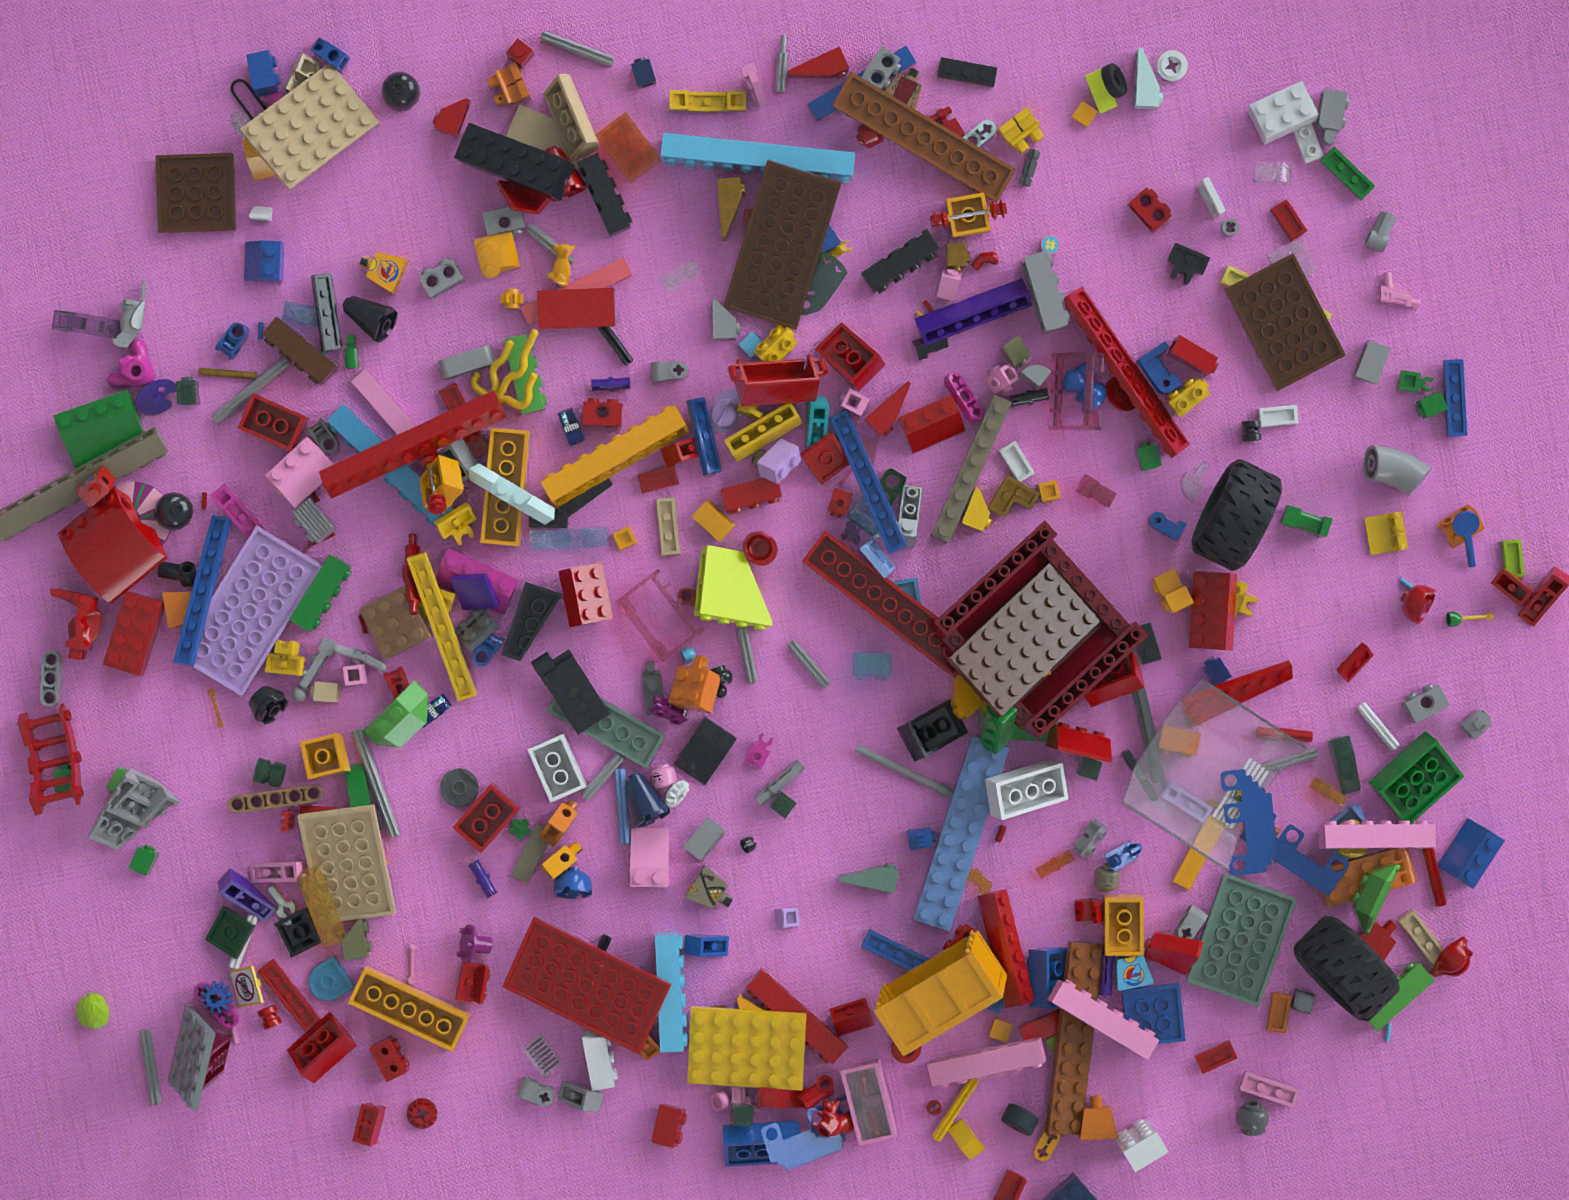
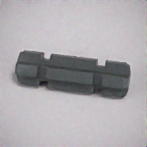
M1029 150V159L1026 160L1022 173L1024 176H1021L1020 179L1022 186L1030 187L1031 177L1034 176L1037 166L1036 159L1038 160L1040 156L1038 150Z

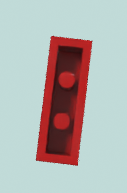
M764 477L721 489L726 511H731V514L742 512V508L747 506L750 509L761 507L760 503L768 501V504L776 503L782 497L779 483L776 484Z

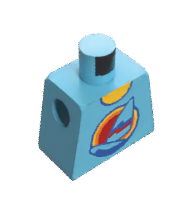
M1121 956L1115 958V985L1118 991L1154 984L1144 956Z

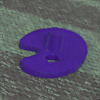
M158 379L148 383L137 396V408L140 412L147 415L160 414L168 410L172 406V402L167 400L165 396L177 392V384L169 379ZM160 387L165 388V390L162 392H160L158 389Z

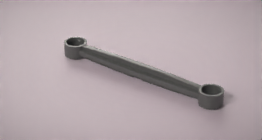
M1135 648V649L1133 650V652H1134L1135 657H1136V659H1137V662H1138V664H1139L1138 657H1137V653H1136V648ZM1146 688L1134 691L1133 697L1150 764L1151 779L1153 784L1165 782L1162 764L1160 763Z

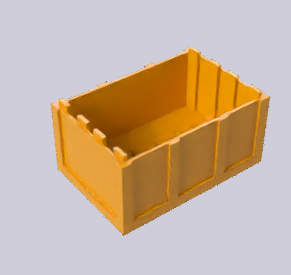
M971 930L968 937L953 946L948 947L889 984L882 983L877 997L878 1001L875 1003L874 1013L901 1054L905 1056L1002 999L1007 974L978 930L975 932Z

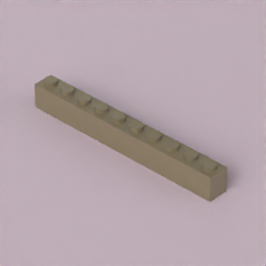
M156 426L1 508L0 542L11 539L19 531H26L36 522H43L49 515L61 512L69 504L78 503L81 498L77 495L75 489L102 465L118 479L130 475L138 467L143 468L155 458L160 459L165 456L166 452H168V446Z

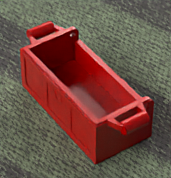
M807 354L806 363L805 359L742 363L741 359H737L735 365L728 367L731 381L735 384L742 407L816 401L820 384L819 376L828 374V369L824 359L812 358L811 354ZM815 363H818L820 372L817 371Z

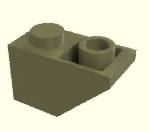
M364 918L358 919L342 940L344 961L366 958L370 955L369 952H372L371 941L367 940L369 925L368 922H365Z

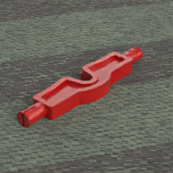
M414 533L408 535L409 544L405 546V563L402 567V578L405 583L406 602L410 605V615L418 614L417 604L421 603L418 589L407 562L408 557L420 554V546L416 545L417 535Z

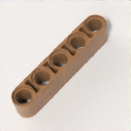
M310 784L242 794L232 797L228 802V808L233 813H245L313 803L323 798L324 789L319 784ZM312 788L318 790L319 795L317 798L310 796ZM292 791L299 793L300 798L298 801H294L291 798ZM274 793L279 794L281 798L279 804L272 801ZM255 796L261 798L262 803L259 807L253 804ZM236 799L242 801L241 809L235 808L234 801Z

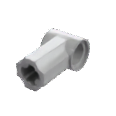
M1381 211L1373 230L1371 229L1366 238L1365 245L1383 253L1388 244L1389 234L1396 217L1388 212Z

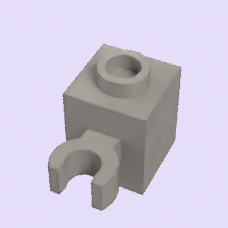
M1475 709L1459 726L1471 739L1476 740L1492 725L1489 721L1491 717L1484 710Z

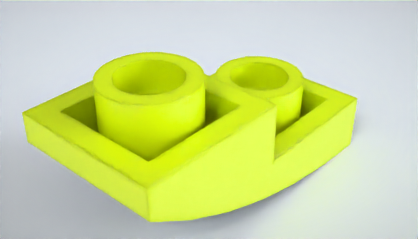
M1102 68L1085 75L1100 114L1118 106L1116 99L1108 93L1101 76Z

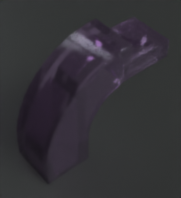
M54 310L52 330L87 334L109 339H116L117 335L121 333L119 320L90 314Z

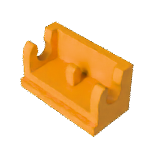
M709 499L692 515V518L719 542L736 526Z

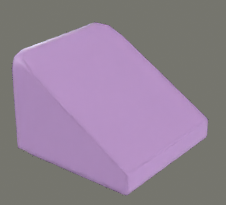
M798 907L775 909L776 927L790 928L800 926Z

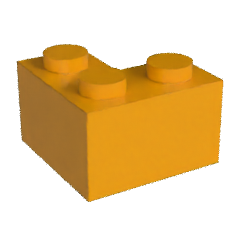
M1170 569L1152 578L1153 583H1151V587L1155 594H1159L1161 598L1159 603L1163 611L1174 613L1194 603L1186 586L1182 585L1175 569Z

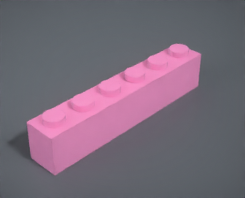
M1326 821L1325 825L1318 826L1319 849H1427L1436 847L1435 824H1428V821H1416V824H1410V821H1398V824H1392V821H1380V824L1374 825L1373 821H1361L1362 825H1355V821H1344L1343 825H1337L1336 821Z
M1066 979L1065 982L1057 981L1047 999L1048 1001L1146 1060L1150 1058L1159 1042L1154 1037L1156 1033L1147 1028L1145 1030L1140 1029L1138 1022L1131 1018L1128 1021L1122 1018L1123 1013L1116 1009H1113V1011L1106 1008L1108 1004L1100 999L1094 1001L1091 999L1092 994L1083 989L1081 992L1076 990V985Z
M1038 1037L930 1060L927 1063L932 1087L938 1086L943 1088L949 1086V1083L957 1082V1084L966 1083L971 1078L982 1080L987 1078L986 1075L990 1074L1001 1076L1005 1074V1071L1012 1070L1013 1073L1024 1070V1067L1031 1066V1069L1039 1068L1046 1061V1055L1042 1039Z

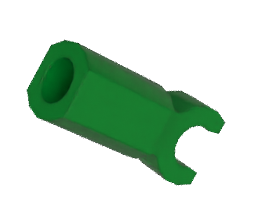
M346 335V368H359L356 336Z

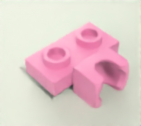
M755 64L744 66L741 68V72L748 90L752 89L749 92L753 102L757 101L760 108L767 106L761 88L762 82Z

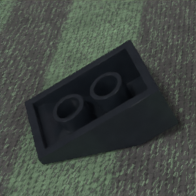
M951 699L897 727L914 762L931 755L968 733L962 720L953 713Z
M705 716L674 762V765L703 785H706L737 737Z

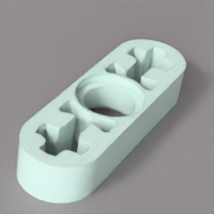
M985 120L963 138L967 140L970 136L975 137L978 141L976 146L980 147L994 135L996 126L992 121ZM983 125H985L986 127L990 125L991 133H984L982 135V138H984V140L981 141L980 136L977 133H975V131L981 133L984 129Z

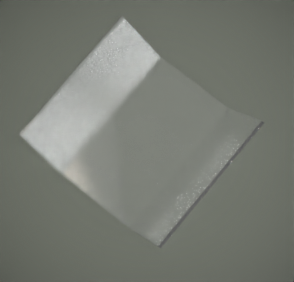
M1201 679L1173 706L1133 768L1122 803L1227 871L1238 835L1245 826V823L1229 824L1225 821L1224 806L1230 803L1242 802L1241 789L1224 791L1221 786V773L1245 769L1246 775H1251L1252 781H1257L1259 787H1264L1265 792H1267L1276 776L1300 756L1307 747L1206 680ZM1229 774L1225 777L1224 782L1227 786L1232 787L1237 783V778ZM1231 807L1228 810L1229 818L1237 819L1240 816V810L1237 807Z

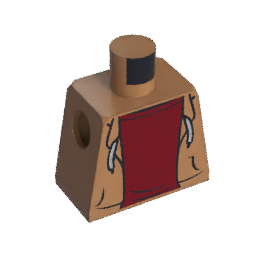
M909 68L906 76L898 73L885 92L915 109L922 85L916 82L920 72Z

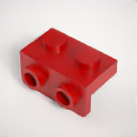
M462 961L455 999L483 1004L487 997V981L490 979L489 966L483 963H465Z

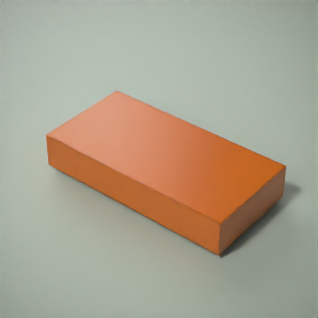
M1272 992L1266 1030L1286 1033L1292 995Z

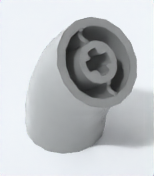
M1370 445L1364 456V474L1368 481L1390 485L1408 496L1414 492L1432 469L1422 460L1406 452L1384 446Z

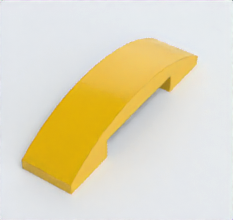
M669 90V110L687 112L746 111V91L689 92V90Z

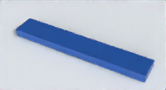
M907 46L893 53L901 58L899 64L902 66L897 74L916 63ZM890 59L882 61L884 67H890L893 64ZM865 70L862 71L861 73L857 74V75H858L859 77H862V75H863V73L865 72ZM873 75L871 80L874 83H880L882 78L879 75ZM844 83L807 104L817 121L837 110L832 107V104Z

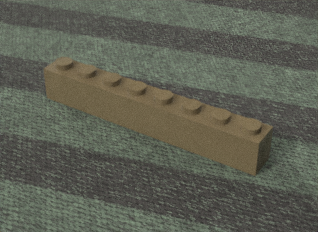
M993 395L930 536L946 543L950 542L1012 402Z

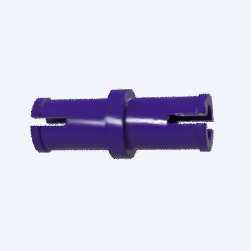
M630 377L591 379L592 392L603 390L613 392V390L630 389Z
M478 859L474 861L476 867L473 863L469 864L468 867H470L477 879L475 882L481 886L488 899L492 896L491 893L495 895L498 891H496L489 879V873L486 874Z

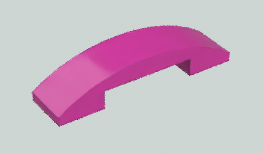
M225 483L210 495L220 509L229 516L247 537V540L256 525L266 530Z

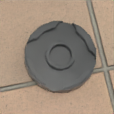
M461 768L453 769L445 774L440 785L442 797L452 806L461 807L468 805L476 798L479 790L478 780L475 775L467 769Z

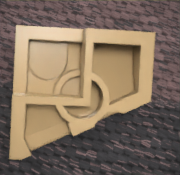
M303 53L298 55L283 90L287 92L292 91L320 70V62Z

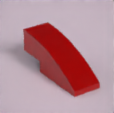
M1060 1009L1019 1025L1023 1040L1038 1037L1044 1039L1056 1034Z

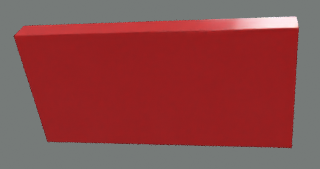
M614 288L537 290L539 330L616 327Z

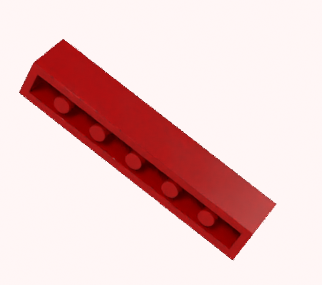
M1007 890L991 891L977 896L990 949L1007 974L1003 993L1005 1007L1024 1006L1034 1002L1033 991Z
M761 969L747 984L749 989L747 993L755 1000L758 997L763 1002L761 1005L767 1011L807 1013L805 1045L812 1051L816 1049L820 1053L819 1057L825 1063L830 1062L834 1064L848 1048V1045L764 969Z

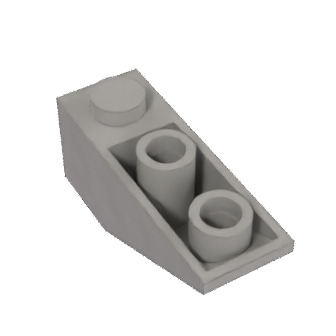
M904 485L898 525L908 547L914 548L922 487Z

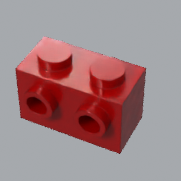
M392 1035L369 1048L386 1082L406 1073L409 1070L408 1066H410L405 1055L402 1056L399 1050L401 1049L397 1038L394 1039Z
M659 1104L651 1142L671 1148L678 1147L683 1138V1133H681L682 1126L687 1121L686 1109L669 1104Z

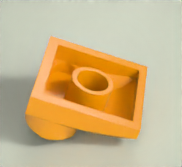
M512 231L474 239L483 277L494 278L499 273L520 268Z

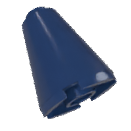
M636 772L628 776L629 780L626 781L635 827L648 826L655 823V820L658 818L663 819L671 813L669 807L644 774L639 775Z

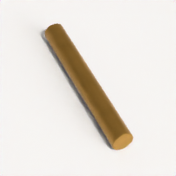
M200 367L198 369V375L257 379V372Z

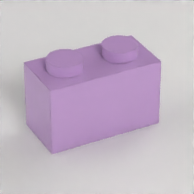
M780 439L757 462L759 475L778 484L800 463L799 447Z

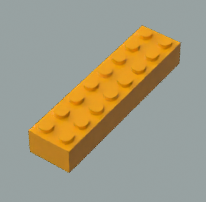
M666 406L657 416L651 415L647 417L643 424L639 426L633 425L622 436L618 434L611 438L610 443L606 445L600 444L594 448V452L589 455L585 453L577 458L578 461L573 464H565L560 468L561 471L556 474L550 473L546 475L541 484L551 502L558 508L689 433L690 431L676 406Z

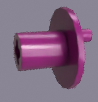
M466 925L464 928H460L459 932L462 935L460 951L457 952V957H461L463 962L470 963L475 953H491L493 945L491 937L477 936L473 925Z

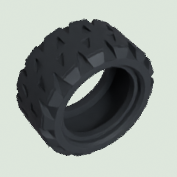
M1243 459L1232 462L1220 477L1201 513L1192 537L1193 551L1231 571L1243 567L1259 545L1275 513L1282 493L1281 479Z
M1323 916L1293 947L1294 956L1305 971L1342 1008L1358 1020L1370 1021L1400 990L1398 978L1390 967L1361 937L1336 917Z

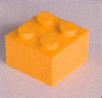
M334 733L300 742L308 780H318L351 771L343 734Z

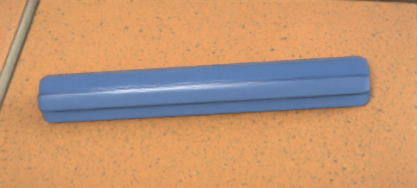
M616 769L614 774L619 843L626 845L631 843L626 770Z

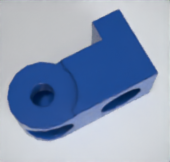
M318 37L310 49L315 55L331 64L339 72H342L350 60L346 53Z
M1161 512L1151 514L1148 520L1149 525L1153 529L1174 541H1178L1187 525L1181 520L1175 524L1166 519V516Z

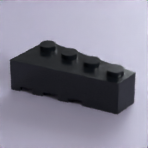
M598 153L578 161L577 165L609 236L613 237L630 229L629 223L633 221L629 212L624 213L622 205H625L620 194L616 195L614 188L617 186L613 177L609 178L606 171L609 168L605 159L601 160Z
M928 229L922 231V235L918 238L910 239L903 245L904 247L894 250L887 258L881 259L861 273L873 294L876 292L881 294L889 288L887 285L894 281L896 284L904 279L903 274L910 271L913 273L921 267L920 263L925 260L928 263L937 257L936 253L940 247Z
M525 582L501 655L521 661L563 594Z

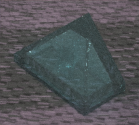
M285 301L282 320L318 327L315 306Z

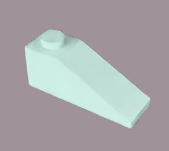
M1138 48L1135 65L1134 109L1157 110L1159 104L1162 105L1163 93H1160L1159 84L1143 49Z

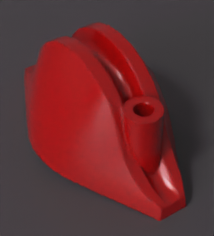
M1462 936L1448 945L1438 956L1430 974L1434 977L1442 975L1456 977L1466 972L1470 965V957L1473 955V952L1467 948L1468 940Z

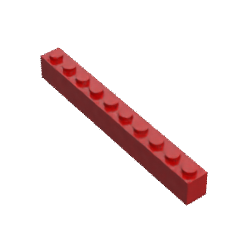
M493 390L319 471V475L330 498L333 499L505 419L507 416L497 394Z

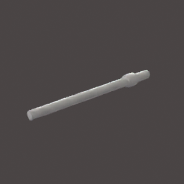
M859 744L856 747L855 752L937 791L936 793L941 796L945 795L952 798L953 790L949 789L947 785L943 783L938 784Z

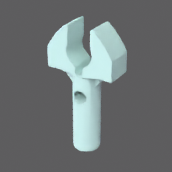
M273 885L268 888L269 893L279 905L278 911H276L279 917H288L284 911L285 907L290 908L293 914L296 913V904L293 900L290 902L285 901Z

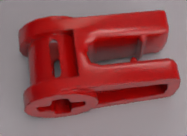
M402 666L393 672L383 673L386 683L394 699H396L401 694L398 685H401L403 690L409 686L406 673Z

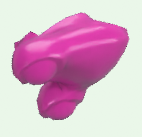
M135 339L130 343L129 348L134 356L126 355L119 360L118 370L121 374L113 372L107 377V383L111 388L146 386L155 380L154 370L147 355V345L143 340Z

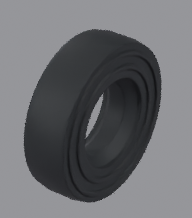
M1114 63L1104 66L1101 70V76L1106 90L1113 98L1124 96L1127 93V83L1122 71Z

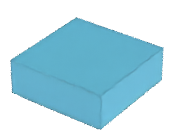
M751 332L738 345L752 359L755 356L753 351L762 341Z

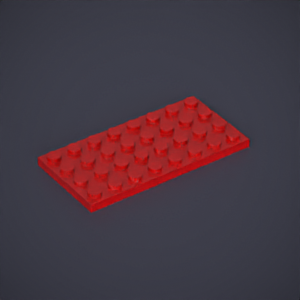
M533 917L502 987L630 1051L641 1054L672 983L537 917Z

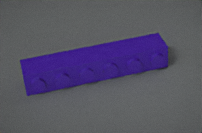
M1021 278L914 318L918 333L924 345L927 346L1033 305L1029 290Z

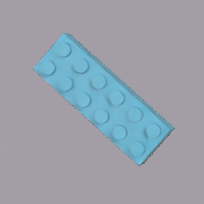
M679 931L656 932L657 977L672 983L658 1014L660 1053L684 1051V1046H687L688 1033L684 1032V1027H687V1013H683V1007H686V993H682V988H685V974H681V969H684V955H680V950L683 949V936H679Z

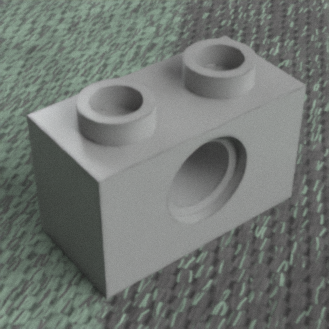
M510 207L482 213L487 236L512 231V235H519L523 233L522 230H526L523 212L513 211ZM504 218L510 220V224L506 228L500 227V221Z
M1428 684L1422 688V692L1418 694L1415 692L1405 697V701L1401 702L1412 723H1418L1450 706L1440 685ZM1427 697L1429 704L1424 708L1421 705V700Z

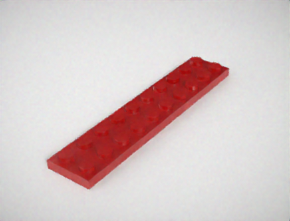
M1081 287L1064 298L1065 307L1073 314L1077 325L1084 330L1088 341L1095 346L1099 357L1106 362L1108 370L1116 377L1120 388L1127 393L1131 404L1138 409L1142 420L1149 425L1153 436L1161 443L1163 451L1170 458L1179 454L1190 443L1085 289Z

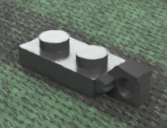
M647 661V671L642 672L646 715L654 714L647 710L654 705L652 702L655 695L664 697L660 670H655L654 661Z

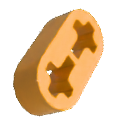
M1045 1129L1043 1130L1033 1149V1154L1037 1160L1046 1161L1050 1158L1060 1140V1134H1055L1056 1138H1051L1048 1143L1049 1137ZM1046 1144L1047 1146L1045 1148V1151L1047 1154H1042L1040 1157L1039 1152L1037 1150L1043 1149L1044 1145Z

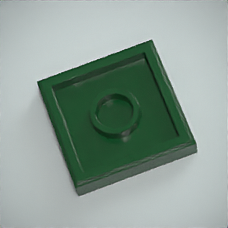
M223 906L205 940L232 958L238 959L256 925L227 906Z

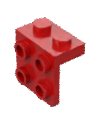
M499 180L496 183L500 193L505 197L508 206L513 211L539 215L552 200L551 197L509 181Z

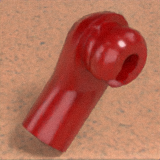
M993 251L982 252L970 266L978 271L984 263L996 265L999 262V257Z

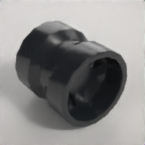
M1242 421V428L1244 429L1242 441L1262 440L1261 433L1259 432L1261 421Z

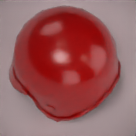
M761 531L751 532L743 541V552L753 564L765 566L776 558L778 547L773 537Z

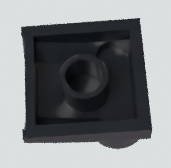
M309 907L274 923L291 958L325 941V932L315 912Z

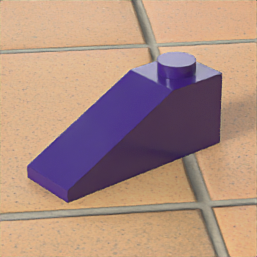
M229 869L218 881L219 894L264 923L277 909L247 879L232 869Z

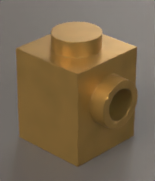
M947 243L946 268L962 271V268H966L967 263H970V252H966V243Z

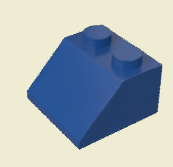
M263 240L245 242L244 281L283 282L284 243L281 241Z

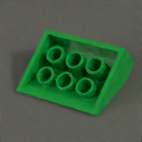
M127 390L53 415L59 434L75 469L145 432L133 396Z
M1424 732L1368 783L1401 821H1410V824H1412L1456 785L1464 775L1438 741L1427 732Z

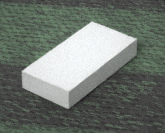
M1297 405L1258 409V418L1261 421L1260 428L1299 424Z
M1016 441L999 450L1016 480L1022 482L1035 474Z

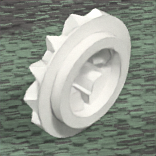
M1167 51L1158 59L1157 69L1162 79L1170 82L1178 81L1187 72V60L1178 51ZM1169 60L1172 62V64L1179 63L1175 67V73L1174 71H1172V69L1165 70V68H1167V66L1169 65Z
M680 780L673 784L666 794L665 804L670 808L678 806L686 797V793L689 791V784L685 780Z

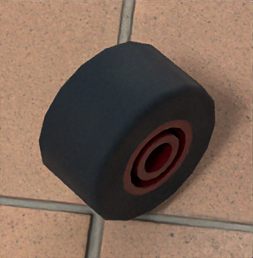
M1009 1103L1001 1121L1010 1128L1031 1136L1039 1118L1030 1111L1016 1104Z

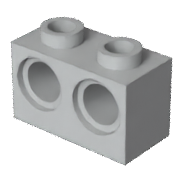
M881 46L861 78L885 91L891 83L889 78L892 73L896 75L902 66L899 64L901 58ZM890 59L893 64L890 67H884L882 61ZM873 75H879L881 76L882 81L880 83H874L871 80V77Z
M446 258L440 261L438 267L434 269L430 267L422 271V276L418 277L431 299L465 281L453 259L448 260ZM447 268L454 269V275L450 278L444 275ZM431 277L437 278V284L434 287L428 286V280Z

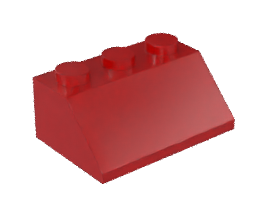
M952 395L898 418L913 454L966 431Z
M1134 652L1129 653L1084 696L1091 707L1145 688L1142 672Z
M1058 722V725H1053L1050 728L1046 743L1047 747L1111 763V739L1104 737L1105 733L1094 731L1093 734L1087 733L1086 728L1078 726L1075 729H1070V724Z
M329 1012L290 1046L287 1051L299 1073L314 1084L357 1045L345 1027Z

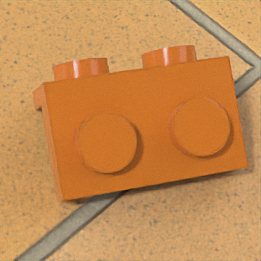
M1469 504L1461 507L1458 511L1437 524V527L1444 533L1452 549L1465 542L1464 537L1457 535L1452 528V521L1458 513L1472 511L1478 516L1480 521L1479 528L1472 534V537L1485 529L1478 512Z

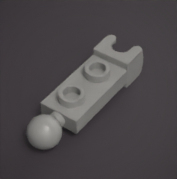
M324 637L317 648L320 651L319 654L315 653L310 660L311 667L309 670L305 669L303 675L300 676L302 680L300 686L292 691V698L295 701L302 702L306 699L307 688L312 684L328 656L332 657L334 655L333 647L339 644Z

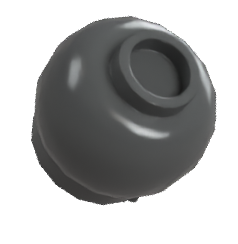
M1246 1101L1238 1108L1236 1120L1241 1133L1248 1136H1258L1265 1133L1269 1114L1267 1109L1258 1101Z

